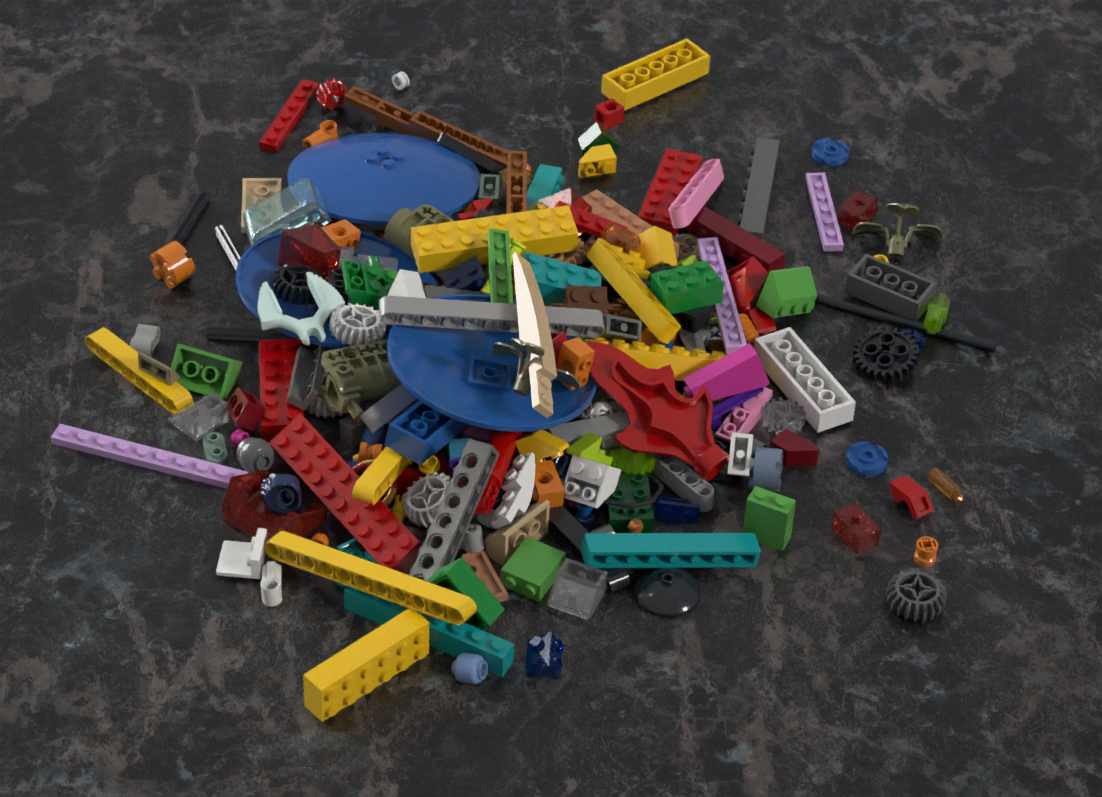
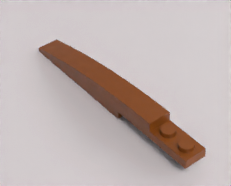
M355 86L344 95V102L376 116L375 122L405 135L423 137L437 141L439 134L443 132L507 168V150L418 110L416 114H413Z
M508 151L506 214L527 211V151ZM513 265L511 266V275H512V276H514V266H513Z

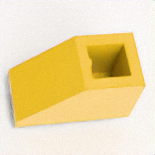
M611 145L593 146L579 160V178L616 173L617 157Z
M537 430L526 434L515 441L520 454L534 453L535 462L546 461L545 458L551 456V459L558 458L563 455V450L569 447L568 442L544 430Z

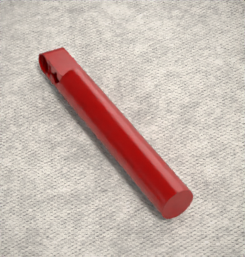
M491 431L487 444L493 445L500 455L474 515H489L491 513L517 448L515 441L521 437L522 432Z

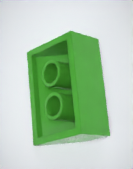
M804 266L770 271L756 306L772 318L810 313L814 308V302L817 297L810 267Z
M177 344L171 368L180 376V379L176 382L187 390L225 400L237 383L243 362Z

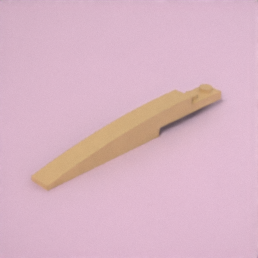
M515 252L513 254L519 337L520 340L533 343L545 351L544 356L531 353L529 361L532 408L548 418L553 415L552 384L550 381L557 377L552 337L543 299L531 265Z

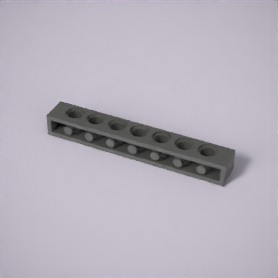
M469 439L467 445L464 446L459 464L454 468L452 480L445 489L442 503L437 507L436 517L427 530V537L424 544L419 548L418 558L415 565L411 567L409 576L427 581L436 570L454 561L500 455L493 445ZM431 563H434L433 566L428 569V566Z

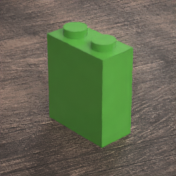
M755 486L747 498L743 533H755L758 543L783 551L791 538L796 500Z
M526 537L502 567L500 581L507 589L540 602L565 569L566 553Z

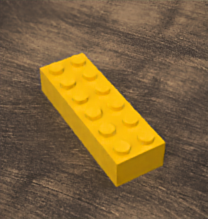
M686 38L603 74L601 93L609 99L613 98L624 107L625 111L709 74L710 55Z
M408 608L303 674L304 706L323 722L329 717L335 716L338 711L346 706L352 705L363 695L372 692L377 686L389 681L399 672L406 670L419 659L425 658L429 654V621L417 611Z

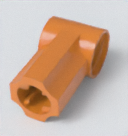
M331 120L322 122L318 131L303 140V146L308 149L313 145L337 138V124Z

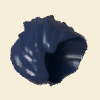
M272 473L269 475V478L262 481L259 495L266 505L268 512L288 514L303 507L302 489L300 488L299 480L295 476Z

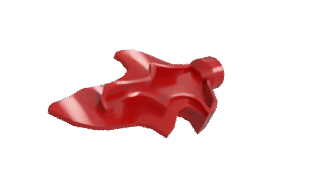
M595 341L586 343L595 351L589 372L591 377L627 413L630 425L623 432L615 436L616 441L620 445L634 452L675 457L692 466L693 470L705 481L714 478L724 468L730 456L714 443L711 431L713 404L711 395L704 385L697 396L682 398L675 389L674 372L670 365L660 369L647 368L612 345Z

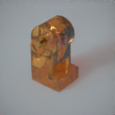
M609 223L602 229L601 239H604L610 245L623 248V252L629 253V250L634 251L641 244L637 234L612 223Z

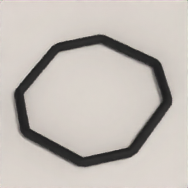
M624 470L621 471V473H637ZM648 474V479H651L659 487L651 500L635 504L604 500L603 504L626 508L649 505L655 502L664 487L653 475Z

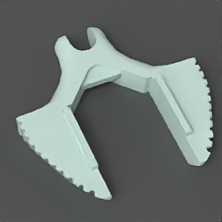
M306 272L308 287L319 307L313 317L298 320L288 315H283L279 303L267 282H264L262 287H260L257 310L262 330L283 328L295 333L304 345H310V336L317 337L320 342L325 340L326 335L323 328L325 321L336 308H341L342 305H345V302L332 285H329L328 282L326 283L318 275Z

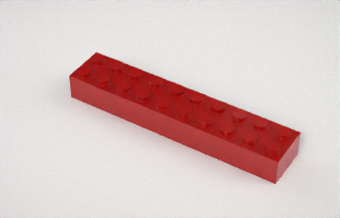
M300 413L269 443L379 565L408 574L411 567L415 565L418 551L422 544L380 499L375 505L352 499L353 487L360 477Z

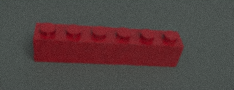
M705 206L701 208L691 223L684 227L686 231L700 239L717 237L721 252L740 263L754 256L768 273L773 270L785 269V253Z

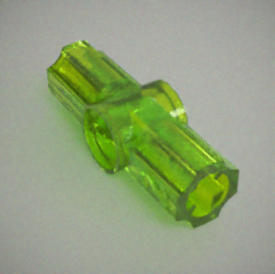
M939 293V295L933 297L932 303L929 302L924 321V328L929 334L941 331L942 325L946 323L950 300L946 294Z

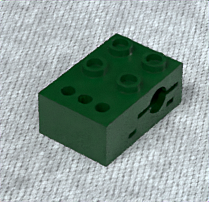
M620 473L615 491L606 500L629 504L651 500L648 474ZM604 504L607 524L613 528L615 533H631L627 525L635 518L643 522L644 527L640 533H653L654 516L652 504L637 508Z

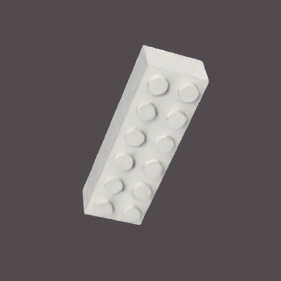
M791 327L755 338L754 350L758 353L765 372L817 433L853 421L856 402Z

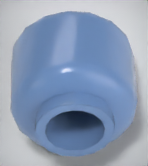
M462 653L453 661L452 672L455 674L456 680L461 683L478 684L482 679H485L488 665L479 654Z

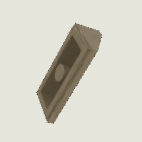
M140 351L138 352L140 370L168 385H172L180 379V376L172 368Z

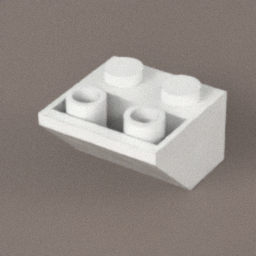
M573 455L563 485L565 490L564 498L598 508L615 491L621 469Z

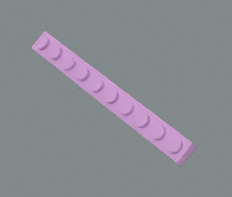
M717 237L698 239L701 260L707 261L724 282L723 302L714 304L725 351L728 355L747 345L718 239Z
M59 424L51 436V443L249 495L258 481V474L248 473L232 467L64 424Z

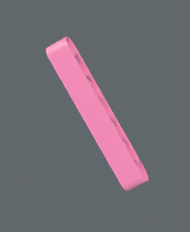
M711 159L704 162L670 205L668 211L673 228L677 229L688 226L723 181L724 174L720 159Z

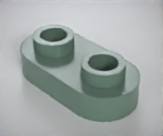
M216 432L206 434L203 437L206 461L226 465L228 453L223 435Z

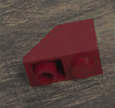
M787 428L770 441V448L783 449L784 466H815L818 464L820 448Z

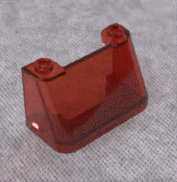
M265 469L230 478L222 504V515L228 522L252 537H256L258 528L267 529V541L280 531L304 538L326 519L329 509L318 503L309 505L306 513L299 509L287 514L268 512L266 505L259 495L262 481L269 478L271 474Z

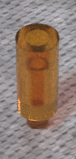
M938 467L933 468L928 473L927 479L950 500L955 499L957 502L963 500L964 496L961 494V488Z

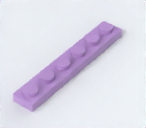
M806 173L805 180L823 251H843L844 244L825 173Z

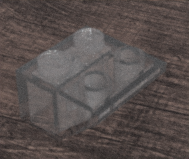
M210 393L168 417V421L193 440L198 441L206 434L228 422L227 402L215 393Z
M566 558L557 572L547 606L589 620L606 592L608 572Z

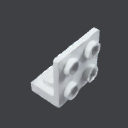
M258 528L256 537H252L251 543L223 541L216 575L260 579L266 557L264 544L267 542V529Z

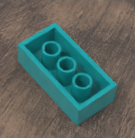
M526 251L522 255L531 265L543 303L551 305L552 302L563 303L566 286H601L602 274L596 270Z

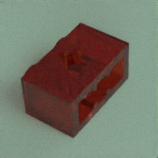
M857 189L839 207L838 223L853 230L858 223L868 222L871 216H875L878 211V197Z
M856 502L834 511L832 522L834 531L839 533L846 544L857 554L879 545L881 529Z

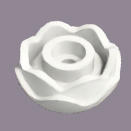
M596 402L592 404V410L588 419L613 414L612 407L606 402Z

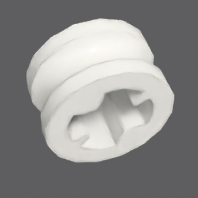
M401 71L392 76V82L396 89L402 90L404 87L409 86L410 81L406 73Z

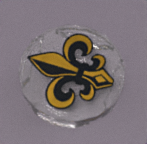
M680 234L673 237V240L680 244L678 260L694 254L697 260L700 259L701 261L698 249V239H701L699 236Z

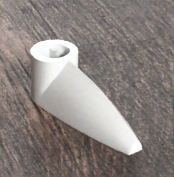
M704 327L695 334L680 328V337L688 351L697 348L703 349L706 352L703 341L706 338L707 332Z

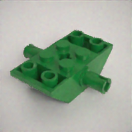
M375 255L367 258L368 265L342 259L341 266L345 289L354 305L358 303L362 306L365 304L366 307H373V310L379 311V300L388 295L398 271L381 268L380 259L376 256L375 261Z

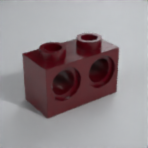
M237 387L225 407L229 413V418L235 422L234 425L244 431L246 428L254 431L266 411L254 394Z

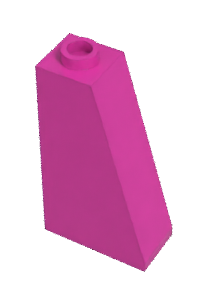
M750 343L683 378L686 385L683 389L688 398L697 396L704 385L711 395L712 401L770 384L759 355Z

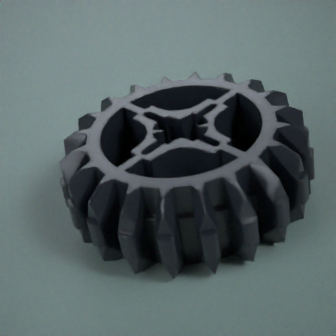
M284 264L283 267H278L274 271L271 289L274 295L277 296V299H282L283 303L288 302L290 305L296 304L298 307L299 305L307 307L308 304L314 305L316 301L308 287L306 272H312L313 275H318L322 280H325V275L321 274V271L316 270L315 267H308V264Z

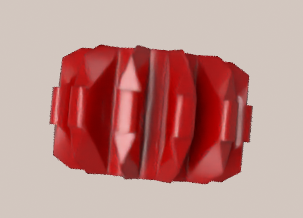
M333 78L329 82L326 79V84H320V89L317 90L318 102L322 104L324 109L329 108L331 111L334 107L339 109V105H345L344 95L348 92V89L341 80L336 81Z

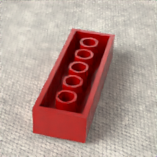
M666 149L639 211V218L651 226H656L672 233L673 240H675L679 228H673L668 208L702 166L703 156Z
M298 339L259 341L260 402L266 409L261 418L262 439L268 443L300 413L304 416L303 410L286 401L296 352L301 346V340Z

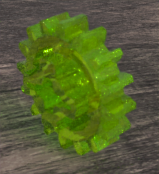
M623 446L619 448L614 447L613 450H610L609 457L613 458L611 467H617L625 473H651V470H654L656 457L652 456L653 454L630 451Z

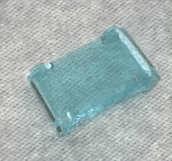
M308 178L299 179L296 183L254 206L247 207L243 213L244 224L251 246L264 237L284 230L295 229L306 223L313 226V222L320 221L324 226L332 221L316 184Z

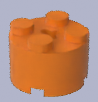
M177 241L166 244L149 256L154 266L152 270L154 276L158 280L163 279L169 289H173L187 280L196 271L192 258L188 259L186 257V249Z

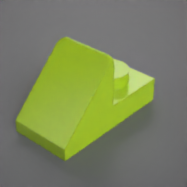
M587 433L568 447L566 453L611 466L613 460L612 457L605 455L606 451L599 449L602 436L593 433Z

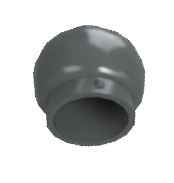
M251 437L244 439L239 444L236 452L239 464L248 473H265L274 463L275 455L272 446L260 438Z

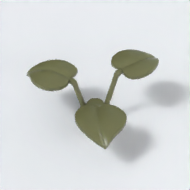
M889 203L886 207L889 212L899 213L897 234L893 235L892 239L889 237L888 229L878 223L860 222L852 231V234L859 232L885 233L886 246H889L888 256L894 258L904 256V248H907V243L912 233L931 236L940 241L942 239V231L939 227L929 224H918L909 227V232L905 240H903L904 237L900 236L903 214H918L920 209L917 206L902 205L900 203Z
M511 338V345L495 342L491 355L519 358L516 382L512 391L521 396L528 397L531 385L530 373L527 372L531 353L544 356V349L517 338ZM523 359H526V360H525V364H524V368H523V371H522ZM556 368L557 377L554 380L569 384L579 392V380L573 374Z

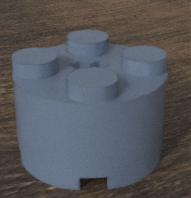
M753 447L749 468L751 471L749 489H754L757 486L773 492L780 491L783 449Z

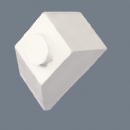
M732 432L727 475L749 477L753 434Z

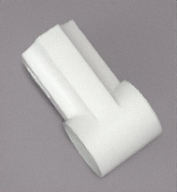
M275 561L267 562L262 566L261 581L262 602L266 606L272 607L282 602V567Z

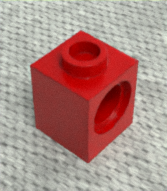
M613 98L595 106L594 121L606 129L623 122L624 107Z

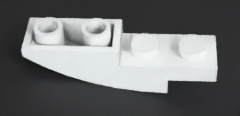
M533 452L518 455L513 460L511 470L505 475V481L501 488L506 493L502 497L503 500L500 506L494 511L495 515L490 522L495 529L508 525L514 518L524 515L529 506L535 482V455Z

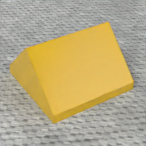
M653 226L632 238L634 251L640 253V257L646 260L644 269L647 271L660 264L665 266L668 263L671 266L677 264L672 233Z

